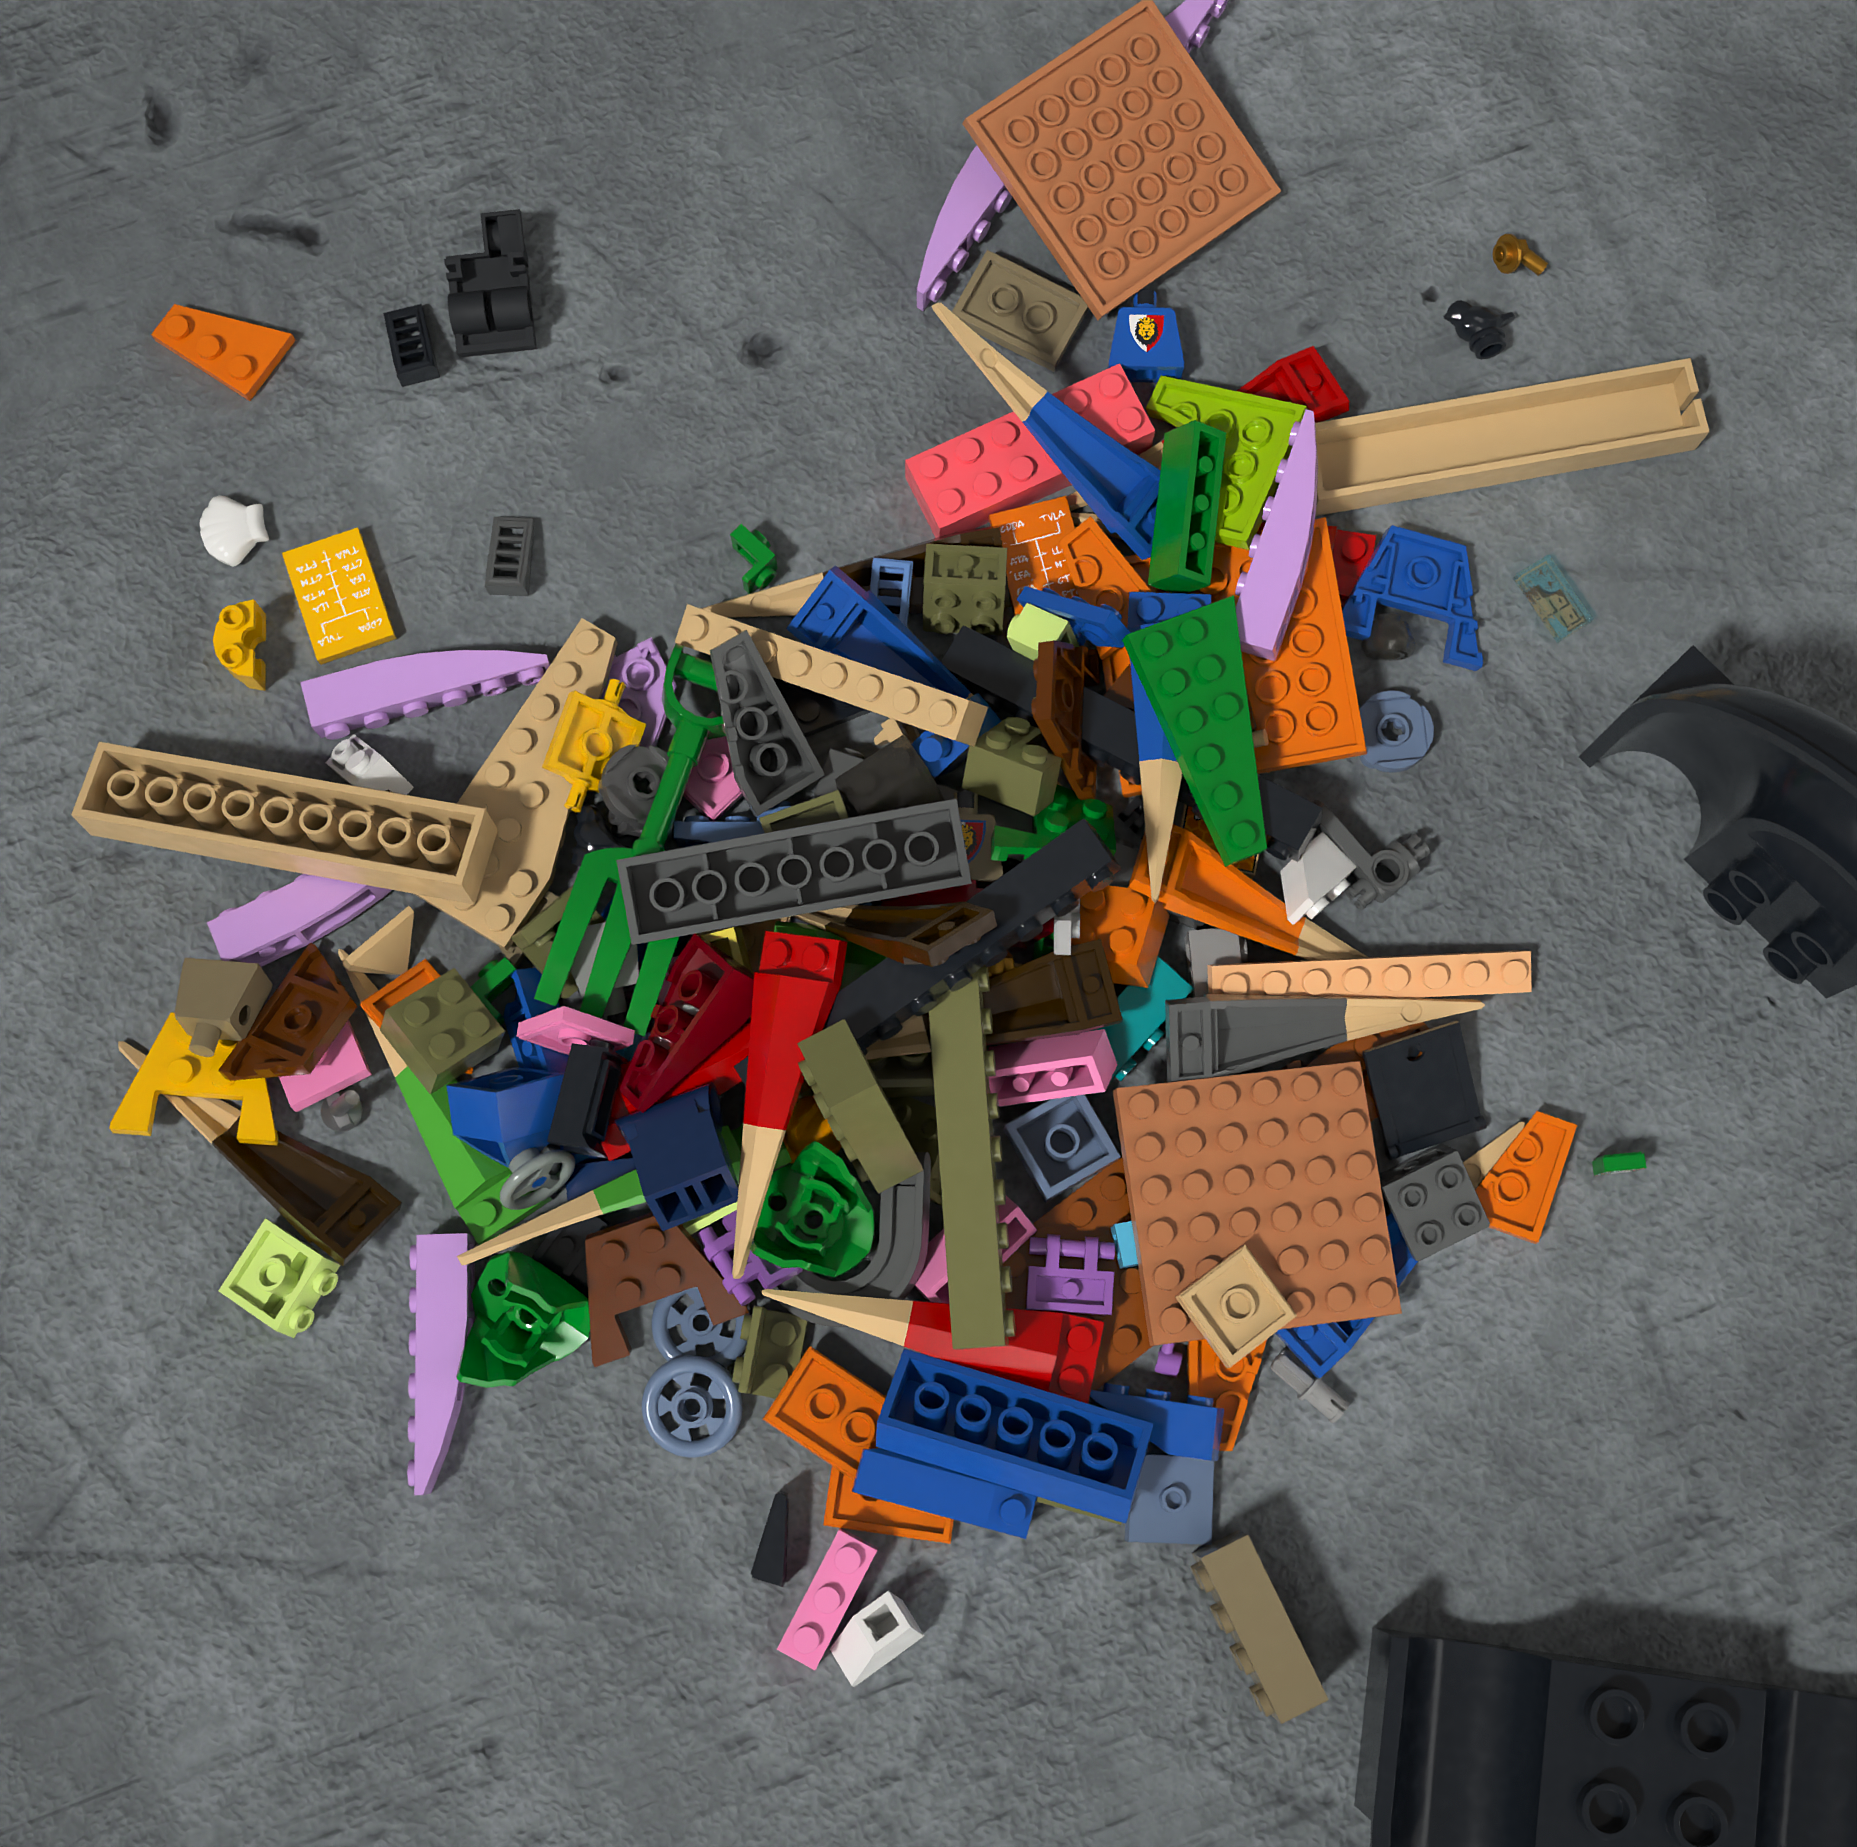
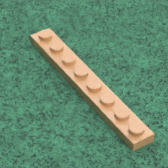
M1528 950L1207 965L1208 994L1422 998L1532 992L1531 951Z

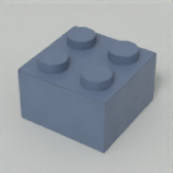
M1085 1095L1050 1099L1006 1124L1003 1130L1045 1203L1117 1162L1121 1157Z

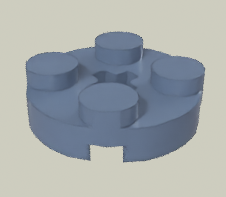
M1383 691L1371 696L1359 708L1367 751L1366 755L1360 756L1364 766L1382 772L1396 773L1412 768L1423 759L1434 737L1433 721L1429 711L1423 704L1420 706L1416 701L1410 699L1412 696L1401 691ZM1388 722H1393L1395 729L1402 730V735L1397 736L1396 741H1390L1388 737L1382 734V730H1385Z

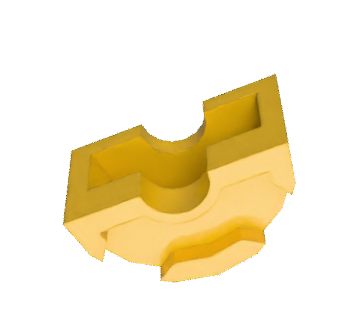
M254 599L226 606L219 614V621L214 631L213 644L215 654L221 664L235 679L244 683L250 689L265 691L266 664L262 659L255 658L254 650L259 643L266 641V613Z

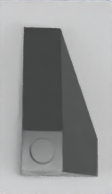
M744 630L711 649L710 655L734 778L754 816H759L825 776V773L748 631Z

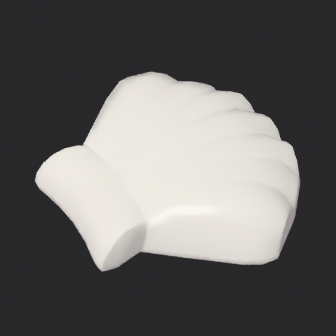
M218 495L211 499L200 518V533L208 553L217 560L232 567L241 563L257 542L269 540L264 524L262 504L245 506L229 497Z

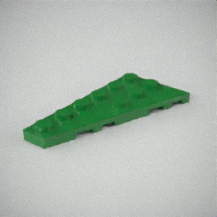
M1233 595L1129 633L1122 639L1225 867L1255 856L1267 849Z

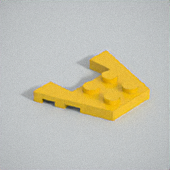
M171 1012L110 1122L109 1129L112 1133L151 1136L159 1094L242 1100L237 1132L239 1143L278 1146V1135L274 1124L272 1102L266 1078L230 1081L225 1079L218 1071L239 1041L219 1039L212 1057L196 1055L189 1050L192 1036L185 1032L176 1020L175 1013Z

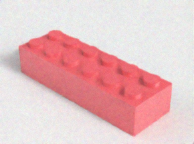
M1120 363L1052 394L1081 417L1136 455L1152 447L1155 429ZM1014 411L905 460V478L935 538L954 532L974 530L989 523L988 518L990 514L1027 506L1072 485Z

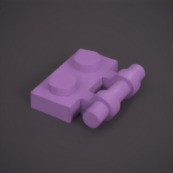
M736 1210L723 1217L722 1223L728 1233L718 1238L713 1228L709 1226L701 1230L697 1236L704 1246L703 1254L709 1262L715 1263L724 1278L722 1284L728 1294H734L740 1305L744 1306L756 1297L748 1285L751 1281L758 1278L764 1289H773L803 1272V1269L799 1267L781 1268L756 1256L750 1250L744 1275L740 1279H734L732 1275L733 1260L728 1253L734 1249Z
M1047 1234V1238L1030 1237L1029 1254L1046 1255L1045 1267H1028L1026 1310L1112 1315L1114 1272L1097 1271L1098 1259L1114 1260L1115 1243L1098 1242V1237L1085 1236V1241L1060 1239V1235ZM1059 1256L1084 1258L1083 1270L1059 1268Z

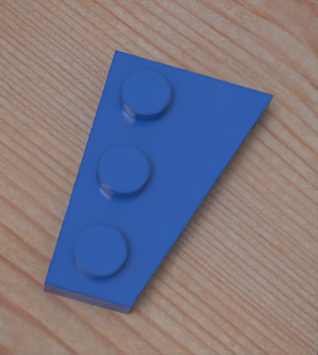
M1026 586L1017 598L1023 607H1025L1026 603H1029L1069 621L1079 645H1084L1085 641L1088 640L1096 646L1124 647L1122 639L1131 633L1121 622L1122 615L1116 609L1106 604H1101L1100 607L1090 605L1077 596H1072L1069 599L1060 596L1049 588H1043L1041 591Z

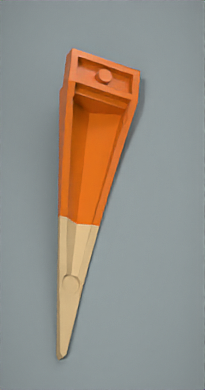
M1175 824L1172 825L1158 901L1163 902L1164 909L1307 960L1367 957L1304 916L1292 925L1287 920L1284 902L1250 879L1235 866L1225 867L1220 855L1191 831ZM1145 831L1128 888L1151 897Z

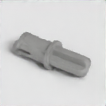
M1283 1350L1274 1358L1271 1370L1298 1392L1297 1398L1300 1401L1306 1399L1328 1418V1421L1332 1424L1344 1414L1340 1410H1347L1350 1402L1344 1400L1322 1381V1377L1317 1379L1289 1351Z

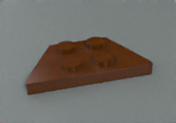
M309 943L256 1017L246 1038L237 1043L218 1071L225 1079L234 1081L311 1074L358 1006L315 944Z

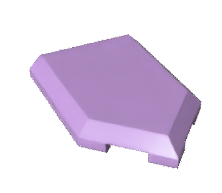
M652 637L638 643L637 647L619 656L614 655L606 688L603 689L601 699H603L610 679H616L620 681L619 683L623 682L626 684L618 706L630 717L646 724L639 746L646 748L650 745L657 747L667 718L661 700L666 665ZM673 680L672 686H673V690H674V693H675V692H676V689H677V685H676L675 681Z

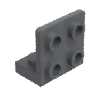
M1439 1144L1379 1174L1383 1199L1388 1202L1411 1256L1416 1261H1421L1490 1225L1458 1151L1451 1147Z

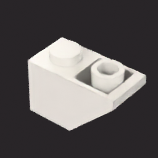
M354 734L349 739L343 740L336 745L331 757L325 762L344 781L352 786L407 795L414 788L383 756Z
M1324 832L1320 833L1307 845L1298 862L1291 860L1280 871L1287 920L1292 925L1305 915L1311 920L1329 904L1325 897L1328 896L1334 901L1350 886L1346 878L1357 868Z
M887 1591L851 1618L830 1648V1651L851 1686L855 1687L924 1637V1634L903 1600Z

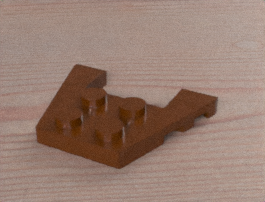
M1055 640L1038 642V658L1033 663V673L1037 681L1036 697L1032 699L1031 703L1033 718L1053 754L1062 758L1060 767L1079 800L1096 799L1097 765L1081 750L1083 686L1100 685V656L1098 650H1088V647L1084 646L1074 647L1073 644Z
M650 1212L588 1234L585 1239L591 1349L594 1367L631 1354L632 1348L619 1319V1313L684 1290L698 1287L713 1326L749 1313V1303L741 1306L734 1294H728L722 1284L724 1280L722 1274L717 1267L715 1268L707 1260L701 1251V1246L682 1224L662 1231L653 1213Z

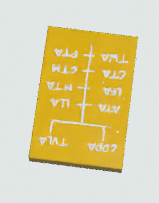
M358 527L282 553L316 659L320 665L397 639Z

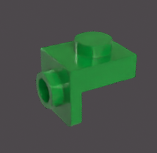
M740 524L730 534L733 549L753 566L742 577L744 590L751 594L758 588L760 590L765 589L777 575L776 570L778 566L776 555L769 549L771 547L769 541L756 529L750 532L745 526Z
M506 957L500 962L493 960L479 972L478 977L480 979L470 987L500 1026L505 1022V1019L493 1006L492 1002L515 983L511 977L514 971L517 970Z

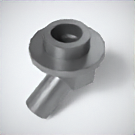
M340 1090L325 1098L320 1113L327 1127L334 1131L344 1132L351 1130L359 1123L363 1109L357 1092L354 1090Z

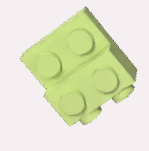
M265 1218L218 1291L275 1331L295 1338L298 1332L307 1330L312 1324L315 1316L312 1309L321 1295L325 1296L335 1288L338 1282L336 1272L341 1265L313 1246L301 1241L276 1223Z

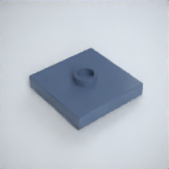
M1146 1454L1128 1520L1125 1524V1541L1212 1545L1214 1461L1175 1455Z

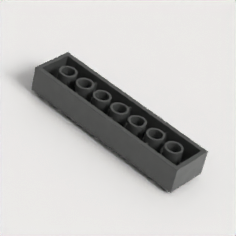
M957 799L616 860L632 945L972 884Z

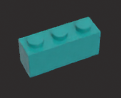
M1157 957L1148 988L1129 985L1117 998L1123 1021L1119 1024L1094 1029H1105L1118 1065L1111 1080L1116 1077L1119 1081H1122L1137 1065V1062L1132 1057L1142 1046L1149 1051L1165 1034L1160 1029L1166 1021L1165 1000L1187 998L1194 989L1159 957Z

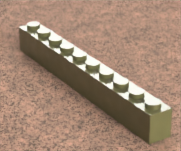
M986 966L974 972L971 982L963 988L954 992L949 990L937 998V1005L929 1011L953 1350L1009 1346L1008 1337L1016 1335L1014 1311L1006 1310L1005 1293L1012 1292V1275L1010 1266H1003L1002 1249L1009 1248L1007 1222L1000 1223L998 1205H1006L1004 1179H996L995 1162H1002V1143L1000 1136H993L992 1119H999V1103L997 1093H990L989 1076H996V1062L994 1050L987 1051L986 1034L993 1033L991 1008H984L982 992L990 991L989 972Z

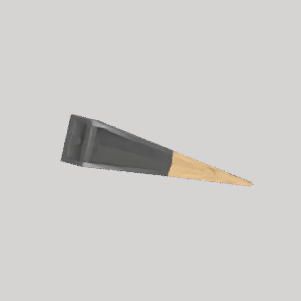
M1204 994V997L1165 1000L1167 1081L1177 1082L1231 1076L1349 1040L1482 1009L1485 1004L1480 1000L1230 994Z

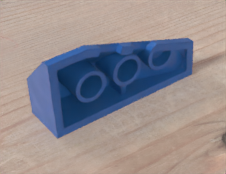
M882 1448L862 1450L852 1488L854 1493L1024 1539L1027 1538L1037 1496Z

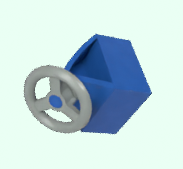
M512 1067L446 1085L453 1135L487 1157L508 1167L512 1172L500 1191V1202L505 1208L519 1210L542 1202L558 1191L568 1181L574 1171L575 1158L569 1151L553 1150L543 1154L540 1153L549 1144L547 1139L564 1073ZM554 1163H563L556 1175L549 1174ZM535 1190V1191L532 1192V1193H529V1194H527V1195H524V1194H526V1193L529 1192V1191Z

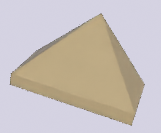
M410 906L406 907L347 956L343 962V967L348 972L402 975L408 971L414 919L412 908Z

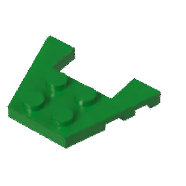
M1057 784L1053 802L1036 816H1032L1033 833L994 826L991 836V860L1006 861L1008 854H1023L1025 860L1083 818L1096 829L1114 856L1116 840L1113 807L1097 799L1079 800L1073 790Z

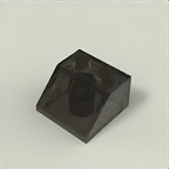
M904 734L835 779L836 790H839L842 800L854 817L945 801L929 769Z

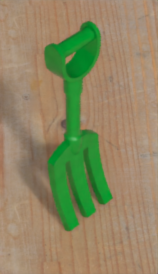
M675 644L666 667L661 700L665 715L676 727L667 752L669 759L640 838L634 841L632 848H606L584 855L534 997L536 1000L553 1006L559 1003L607 881L616 883L617 887L580 1008V1012L602 1019L632 944L616 860L665 851L664 846L693 767L699 763L706 741L726 736L723 716L715 718L696 716L684 709L675 697L672 686L674 677L717 691L712 662L684 653V645ZM679 937L648 942L624 1023V1027L635 1030V1034L645 1037L651 1021V1013L657 1003Z

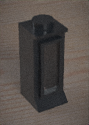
M590 1040L589 1045L572 1043L547 1142L550 1144L563 1145V1150L570 1153L608 1158L601 1143L605 1141L623 1069L621 1068V1063L627 1064L628 1062L626 1058L614 1051L615 1046L613 1044L600 1040Z

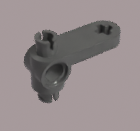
M1318 800L1312 802L1323 808L1322 821L1315 834L1318 836L1324 832L1357 867L1351 873L1357 882L1348 887L1345 893L1350 901L1358 894H1361L1354 903L1360 910L1365 909L1373 900L1383 903L1394 895L1403 885L1420 872L1418 862L1430 854V849L1426 843L1418 849H1414L1422 839L1418 835L1412 834L1403 844L1392 841L1383 850L1371 857L1327 806ZM1385 866L1389 868L1393 873L1394 881L1385 883L1379 880L1375 872L1376 867Z

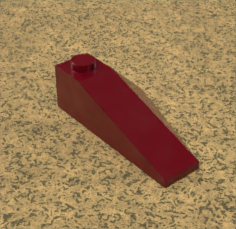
M698 934L692 936L672 965L666 981L671 983L663 1005L656 1004L650 1016L655 1019V1023L649 1038L638 1044L619 1088V1091L638 1111L643 1113L745 1024L752 1012L754 974Z

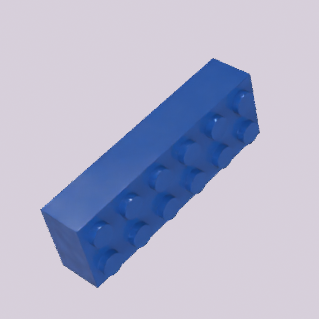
M904 1349L877 1420L876 1447L1126 1524L1154 1424Z

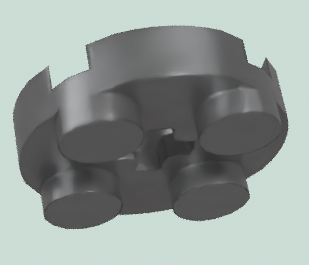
M635 744L621 748L610 758L603 769L598 790L608 809L617 818L625 823H629L633 828L643 829L669 757L667 752L651 745L648 748L643 746L635 747L637 745ZM635 777L639 781L644 778L648 779L650 784L647 789L650 794L636 791L633 778Z

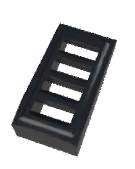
M422 304L383 313L395 371L401 386L404 387L440 378ZM415 317L417 319L415 323L399 327L395 326V322ZM419 330V335L403 339L398 338V335ZM422 343V347L403 352L401 350L402 347ZM422 355H424L425 359L407 364L404 363V360Z
M783 1491L775 1493L750 1573L752 1578L780 1587L785 1585L787 1573L789 1514L788 1493Z

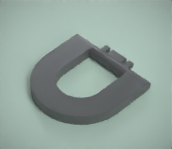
M841 1146L836 1155L843 1160L850 1174H857L853 1163L849 1161ZM915 1152L924 1170L881 1192L878 1249L873 1260L863 1272L848 1280L831 1281L819 1273L803 1269V1272L774 1287L773 1290L904 1300L915 1286L922 1272L928 1251L930 1154L928 1152ZM789 1162V1163H787V1164H785V1165H783V1166H781V1167H779V1168L773 1170V1172L776 1171V1170H778V1169H780V1168H783V1167H785V1166H787V1165H789V1164H791V1163ZM781 1196L773 1198L771 1208L775 1211L784 1209L787 1204L786 1199ZM778 1301L792 1314L808 1322L831 1327H849Z

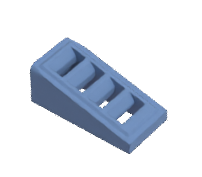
M873 558L870 591L885 606L900 607V614L894 615L908 628L913 561ZM880 572L904 574L903 582L880 580ZM879 589L902 591L901 598L879 596Z

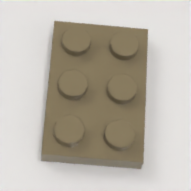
M987 250L952 313L975 333L1054 372L1087 314L1089 307L1080 295Z

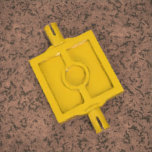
M609 680V685L603 699H592L575 690L570 692L551 740L542 768L564 777L572 784L564 807L567 809L571 808V811L581 812L587 791L599 793L598 784L601 780L603 769L618 750L628 745L637 744L635 747H639L646 724L630 717L618 706L623 691L626 688V684L623 682L619 683V680Z

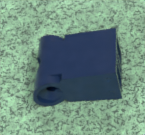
M713 1082L671 1097L662 1103L654 1104L644 1113L636 1111L614 1120L631 1149L644 1199L662 1231L738 1202L739 1184L721 1133L723 1127L722 1108L718 1091Z

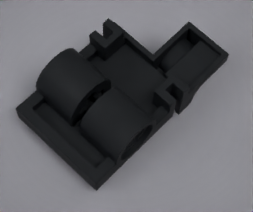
M516 209L480 213L485 252L446 256V259H444L445 266L449 273H446L450 294H448V312L451 328L455 335L456 353L460 358L537 349L529 275L526 267H529L528 255L524 243L521 211Z

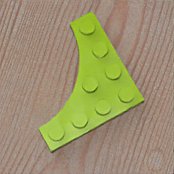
M1161 375L1146 406L1149 417L1163 420L1176 427L1196 420L1226 432L1215 542L1250 550L1253 537L1257 534L1262 523V514L1267 498L1269 496L1273 497L1279 484L1275 482L1280 461L1282 458L1288 460L1293 447L1289 445L1293 424L1295 421H1302L1307 407L1296 403Z

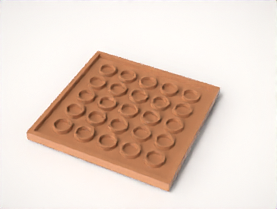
M1153 0L1140 1L965 118L962 123L1097 320L1107 315L1138 291L1150 285L1281 192Z
M1360 1061L1123 1087L1113 1090L1150 1346L1205 1339L1175 1296L1243 1245L1247 1246L1297 1315L1281 1329L1402 1314Z

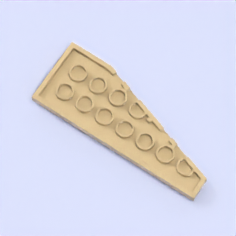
M581 618L457 802V804L486 809L498 829L475 905L414 894L506 951L514 942L511 937L524 927L553 883L556 861L566 835L565 828L571 808H565L564 804L572 784L564 777L542 768L551 740L570 692L575 690L592 699H601L603 689L606 688L618 644L614 636Z

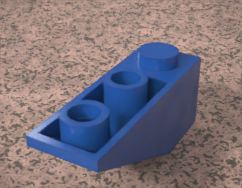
M1104 1383L1103 1391L1091 1390L1090 1397L1106 1409L1153 1423L1150 1441L1167 1454L1218 1461L1224 1409L1213 1407L1214 1398L1188 1395L1187 1403L1170 1401L1171 1392L1146 1389L1145 1397L1129 1395V1386Z

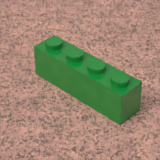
M1196 420L1166 432L1164 436L1148 585L1170 593L1187 594L1210 586L1226 432Z

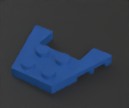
M1391 525L1383 534L1342 607L1346 636L1362 641L1367 640L1371 636L1377 603L1448 623L1443 663L1473 671L1482 668L1483 656L1482 652L1478 653L1475 633L1478 629L1477 620H1473L1470 597L1473 595L1466 546Z

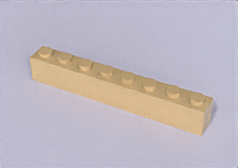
M689 604L686 606L675 643L710 655L711 649L747 630L772 677L975 747L988 709L987 706Z

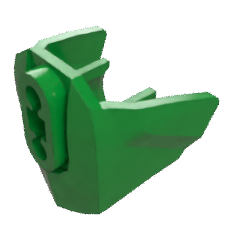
M813 1141L804 1147L794 1163L772 1173L750 1250L756 1256L781 1268L799 1267L835 1278L853 1269L870 1253L874 1238L873 1208L857 1179L849 1173L843 1160L819 1142ZM777 1196L784 1197L787 1203L785 1208L780 1211H775L771 1208V1201ZM819 1216L823 1219V1223L817 1229L808 1228V1223L806 1222L808 1217Z
M506 1251L492 1257L471 1294L476 1318L461 1353L456 1377L462 1383L485 1388L504 1385L515 1386L534 1372L570 1355L591 1335L589 1299L570 1283L529 1256L514 1251ZM496 1279H499L502 1282H504L505 1286L503 1287L499 1285Z

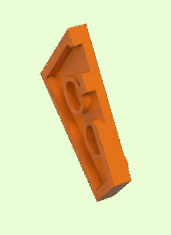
M176 304L172 306L151 334L156 342L251 401L296 341L291 333Z
M1090 516L1061 539L1059 543L1079 597L1090 605L1100 607L1101 604H1106L1113 607L1122 615L1121 622L1127 627L1129 592L1152 591ZM1096 646L1102 661L1119 648Z
M1539 1111L1535 1112L1475 1189L1490 1222L1489 1228L1533 1244L1539 1242L1577 1128L1576 1124Z
M1206 1339L1188 1341V1395L1214 1398L1213 1407L1224 1409L1219 1451H1233L1267 1340L1230 1368L1225 1367Z

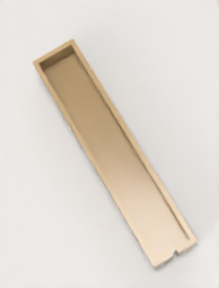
M1691 358L1315 423L1318 457L1317 508L1315 516L1695 450L1709 433V428L1701 399L1693 400L1699 389Z

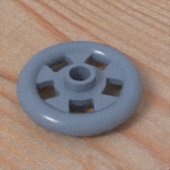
M698 1287L659 1299L655 1304L652 1314V1334L659 1352L667 1361L682 1356H697L696 1344L703 1345L714 1342L715 1355L705 1358H709L727 1368L736 1361L737 1356H741L747 1346V1341L740 1339L744 1315L734 1318L736 1326L732 1338L721 1336L723 1323L713 1326ZM687 1293L694 1301V1304L690 1305L683 1315H680L673 1306L680 1297ZM699 1315H705L709 1319V1327L705 1331H698L694 1327V1320ZM680 1324L687 1341L676 1346L670 1336L669 1329Z
M701 1356L678 1357L659 1367L647 1382L642 1396L643 1420L654 1441L668 1452L688 1458L707 1456L723 1448L737 1432L743 1412L742 1396L738 1392V1384L732 1382L733 1376L721 1364ZM694 1373L703 1374L712 1379L708 1390L699 1385H692ZM673 1379L681 1388L670 1400L661 1392L666 1384ZM713 1398L725 1399L726 1412L724 1417L712 1415L714 1410ZM696 1399L700 1404V1411L696 1413L690 1412L686 1408V1400ZM668 1411L672 1412L674 1419L680 1424L679 1427L671 1432L665 1427L660 1416ZM706 1424L710 1436L693 1441L690 1428H698Z

